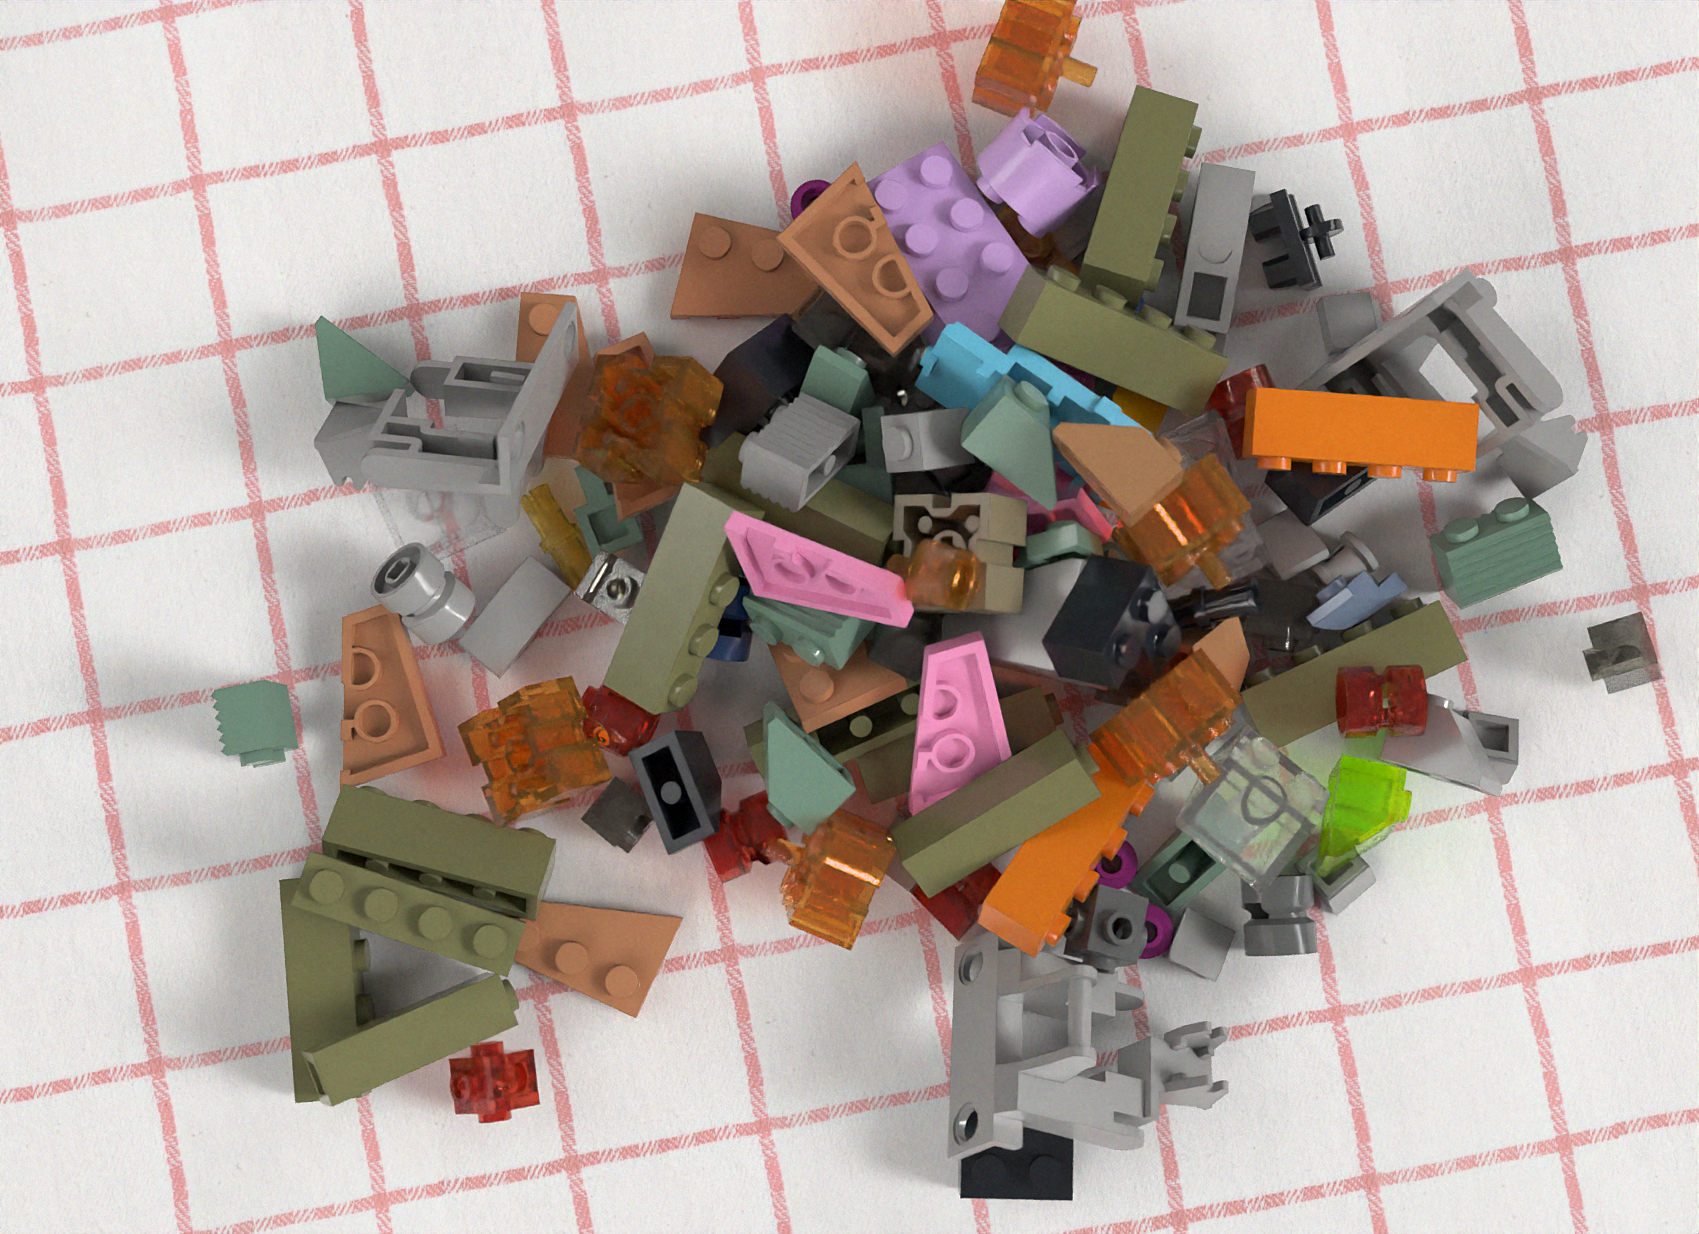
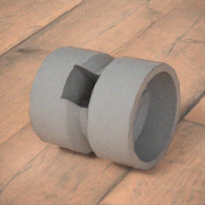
M420 542L409 543L391 554L380 566L370 585L371 594L391 613H399L402 616V623L426 645L439 644L454 635L465 624L475 605V594L452 572L445 571L444 565Z

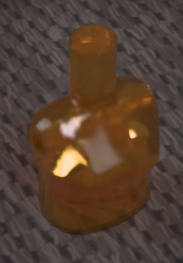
M1008 204L998 212L996 217L1029 264H1042L1048 270L1051 265H1055L1078 277L1079 269L1058 250V244L1051 232L1048 231L1041 239L1033 236L1021 225L1018 220L1019 214Z
M925 539L919 544L914 557L896 554L887 563L888 571L907 580L905 596L908 601L929 607H945L955 611L964 610L972 602L981 576L980 559L973 552L954 548L931 539Z

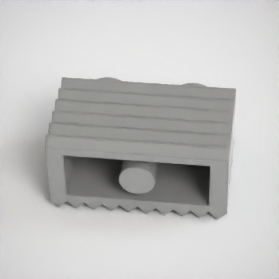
M801 392L799 398L796 397L793 404L790 403L789 406L781 405L777 408L764 431L760 430L759 433L753 431L745 439L739 453V461L743 463L740 480L744 489L750 487L753 494L759 492L763 499L769 497L772 503L779 502L782 508L789 507L792 513L797 512L855 455L861 421Z

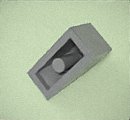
M960 407L881 416L882 446L885 453L887 473L922 471L974 463V455L961 446L962 422L969 415V408Z
M1422 692L1420 701L1400 695L1379 758L1405 771L1500 797L1503 787L1471 722L1452 711L1454 702Z

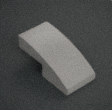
M530 554L474 620L458 641V645L500 679L535 640L536 633L571 595L572 588Z

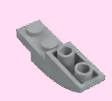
M1201 162L1172 326L1184 331L1187 324H1192L1207 331L1217 338L1213 346L1223 354L1240 272L1256 171Z

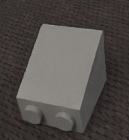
M1071 558L1025 571L1022 615L979 614L972 612L944 615L941 641L980 631L985 642L989 663L994 667L1104 691L1107 689V687L1059 677L1041 642L1087 562L1084 560Z

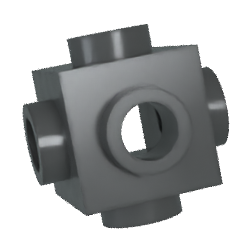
M1101 884L1095 885L1084 903L1074 899L1073 906L1066 913L1072 919L1063 934L1066 938L1063 954L1082 959V965L1092 966L1096 968L1097 973L1114 974L1116 967L1137 964L1138 957L1144 951L1148 934L1144 923L1149 898Z

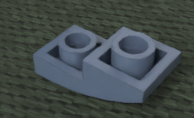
M1364 570L1349 582L1342 575H1339L1315 595L1321 604L1306 618L1312 626L1323 629L1342 630L1352 628L1363 623L1408 589V586L1395 571L1379 583L1373 575L1369 577Z

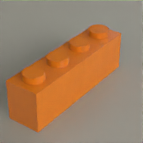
M1256 387L1247 391L1242 458L1258 459L1257 469L1290 471L1292 461L1313 463L1312 473L1346 475L1347 466L1368 467L1367 477L1401 479L1402 470L1423 471L1422 481L1456 483L1457 474L1475 471L1480 404Z
M1098 732L1089 745V749L1101 769L1093 774L1102 796L1025 841L982 905L978 924L1033 958L1037 957L1046 942L1053 947L1059 942L1072 919L1065 914L1074 899L1081 903L1085 902L1100 877V874L1094 871L1095 867L1103 856L1109 860L1114 858L1128 834V831L1124 830L1122 826L1130 814L1137 818L1141 817L1156 791L1149 786L1156 766Z

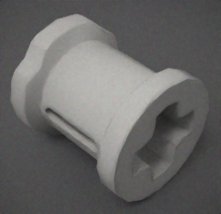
M1345 531L1340 536L1341 543L1330 552V555L1327 556L1328 558L1306 569L1309 577L1320 589H1323L1339 575H1342L1349 582L1363 570L1372 573L1379 568V563L1374 555L1353 533Z

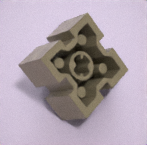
M993 493L952 494V498L934 494L895 495L893 540L904 542L903 563H891V572L902 577L914 612L927 614H965V612L979 614L1022 615L1024 569L1012 567L1013 546H1025L1028 501Z

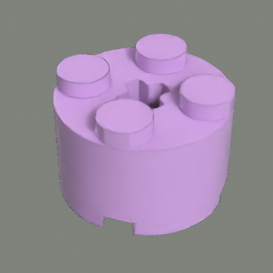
M1023 107L977 157L982 175L976 182L980 190L993 202L1001 204L1004 200L1019 214L1018 220L1030 234L1041 239L1048 231H1058L1102 184L1103 178L1096 165L1088 172L1080 161L1087 152L1066 130L1042 113L1035 120L1030 119L1031 108Z

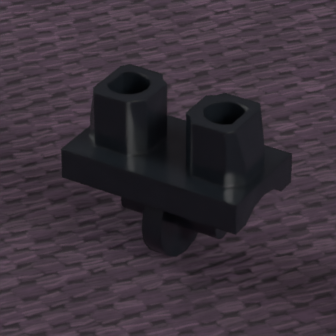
M1286 189L1269 194L1271 203L1249 213L1248 219L1250 230L1256 243L1261 244L1283 236L1288 254L1262 262L1269 288L1273 291L1300 287L1306 291H1311L1322 287L1323 284L1310 244L1315 243L1320 260L1334 257L1335 252L1330 238L1344 231L1341 219L1325 221L1320 205L1315 204L1304 209L1309 227L1305 228L1294 194H1288Z

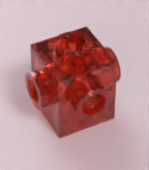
M503 1040L488 1041L470 1046L471 1055L449 1059L451 1074L449 1087L454 1100L455 1114H478L479 1123H493L512 1119L511 1110L540 1104L534 1049L504 1050Z

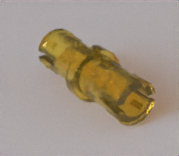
M545 483L530 490L531 496L524 494L520 501V506L523 507L542 539L539 543L541 550L544 554H551L568 585L572 588V594H575L591 586V581L593 583L599 581L603 575L598 571L578 536L582 532L577 523L570 524L552 494L549 484Z

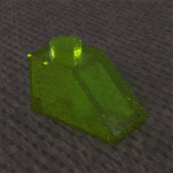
M1341 755L1328 778L1314 875L1322 877L1330 875L1385 841L1398 822H1406L1412 801V792L1404 790L1407 769Z

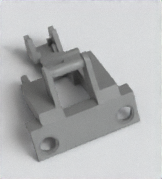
M1468 267L1319 368L1294 389L1314 391L1324 384L1330 393H1343L1352 387L1358 395L1446 401L1419 371L1433 348L1439 343L1477 388L1478 391L1471 398L1475 403L1480 404L1479 408L1496 427L1477 444L1476 459L1499 447L1503 453L1496 460L1524 498L1533 499L1575 475L1579 471L1578 465L1588 440V436L1584 431L1578 434L1572 431V425L1575 424V418L1572 415L1542 422L1541 418L1546 413L1553 411L1562 404L1563 392L1556 378L1493 309L1497 303V294L1494 287L1484 278H1476Z
M565 303L535 363L455 356L453 362L423 360L418 362L412 370L410 381L413 388L424 397L443 399L445 416L501 419L502 427L498 435L436 429L434 420L408 418L406 393L403 389H394L383 409L337 401L313 440L314 449L318 450L333 483L341 487L344 485L347 477L352 479L353 487L356 490H362L366 482L369 481L381 488L482 494L488 520L501 528L514 526L520 516V501L531 479L538 476L544 467L550 419L579 362L577 303Z
M987 931L955 947L948 1158L957 1161L993 1146L1011 1150L1022 1148L1023 1126L1114 1150L1138 1149L1144 1145V1131L1137 1127L1159 1119V1104L1192 1106L1207 1110L1212 1108L1214 1103L1229 1092L1228 1081L1219 1080L1213 1082L1212 1056H1215L1214 1049L1227 1040V1027L1220 1026L1212 1029L1211 1022L1202 1021L1169 1031L1164 1034V1040L1150 1036L1118 1049V1073L1105 1070L1088 1078L1077 1076L1080 1072L1093 1067L1097 1063V1050L1091 1047V1027L1114 1018L1115 1010L1128 1011L1142 1007L1144 1004L1143 990L1118 982L1117 971L1114 974L1097 973L1096 968L1082 965V962L1041 951L1036 958H1033L993 932ZM981 952L983 955L982 969L977 978L971 981L969 973L971 963L975 956ZM1023 1010L1068 1022V1046L1022 1060ZM976 1110L978 1126L973 1137L967 1141L964 1132L965 1124L969 1115Z

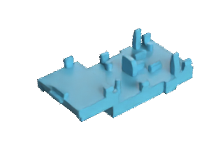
M958 321L954 325L948 323L941 332L934 348L929 345L919 363L924 367L914 386L947 409L968 407L970 414L1000 378L1006 374L1018 384L1021 381L1029 382L1045 396L1050 411L1051 430L1060 423L1143 427L1122 413L1120 406L1105 396L1100 398L1031 349L1015 343L1006 355ZM1053 446L1055 461L1059 463L1057 467L1075 478L1067 489L1083 487L1087 482ZM1094 489L1088 494L1091 501L1098 506L1102 498Z

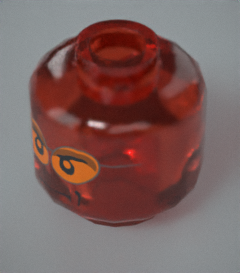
M601 684L599 689L589 685L576 710V715L584 718L581 726L583 739L621 758L628 757L629 752L649 743L661 719V714H652L604 684Z

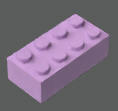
M941 141L868 181L866 184L876 204L879 205L902 255H904L934 314V320L922 331L933 348L948 323L954 325L958 321L1007 355L1015 345V342L997 323L1029 262L948 147Z

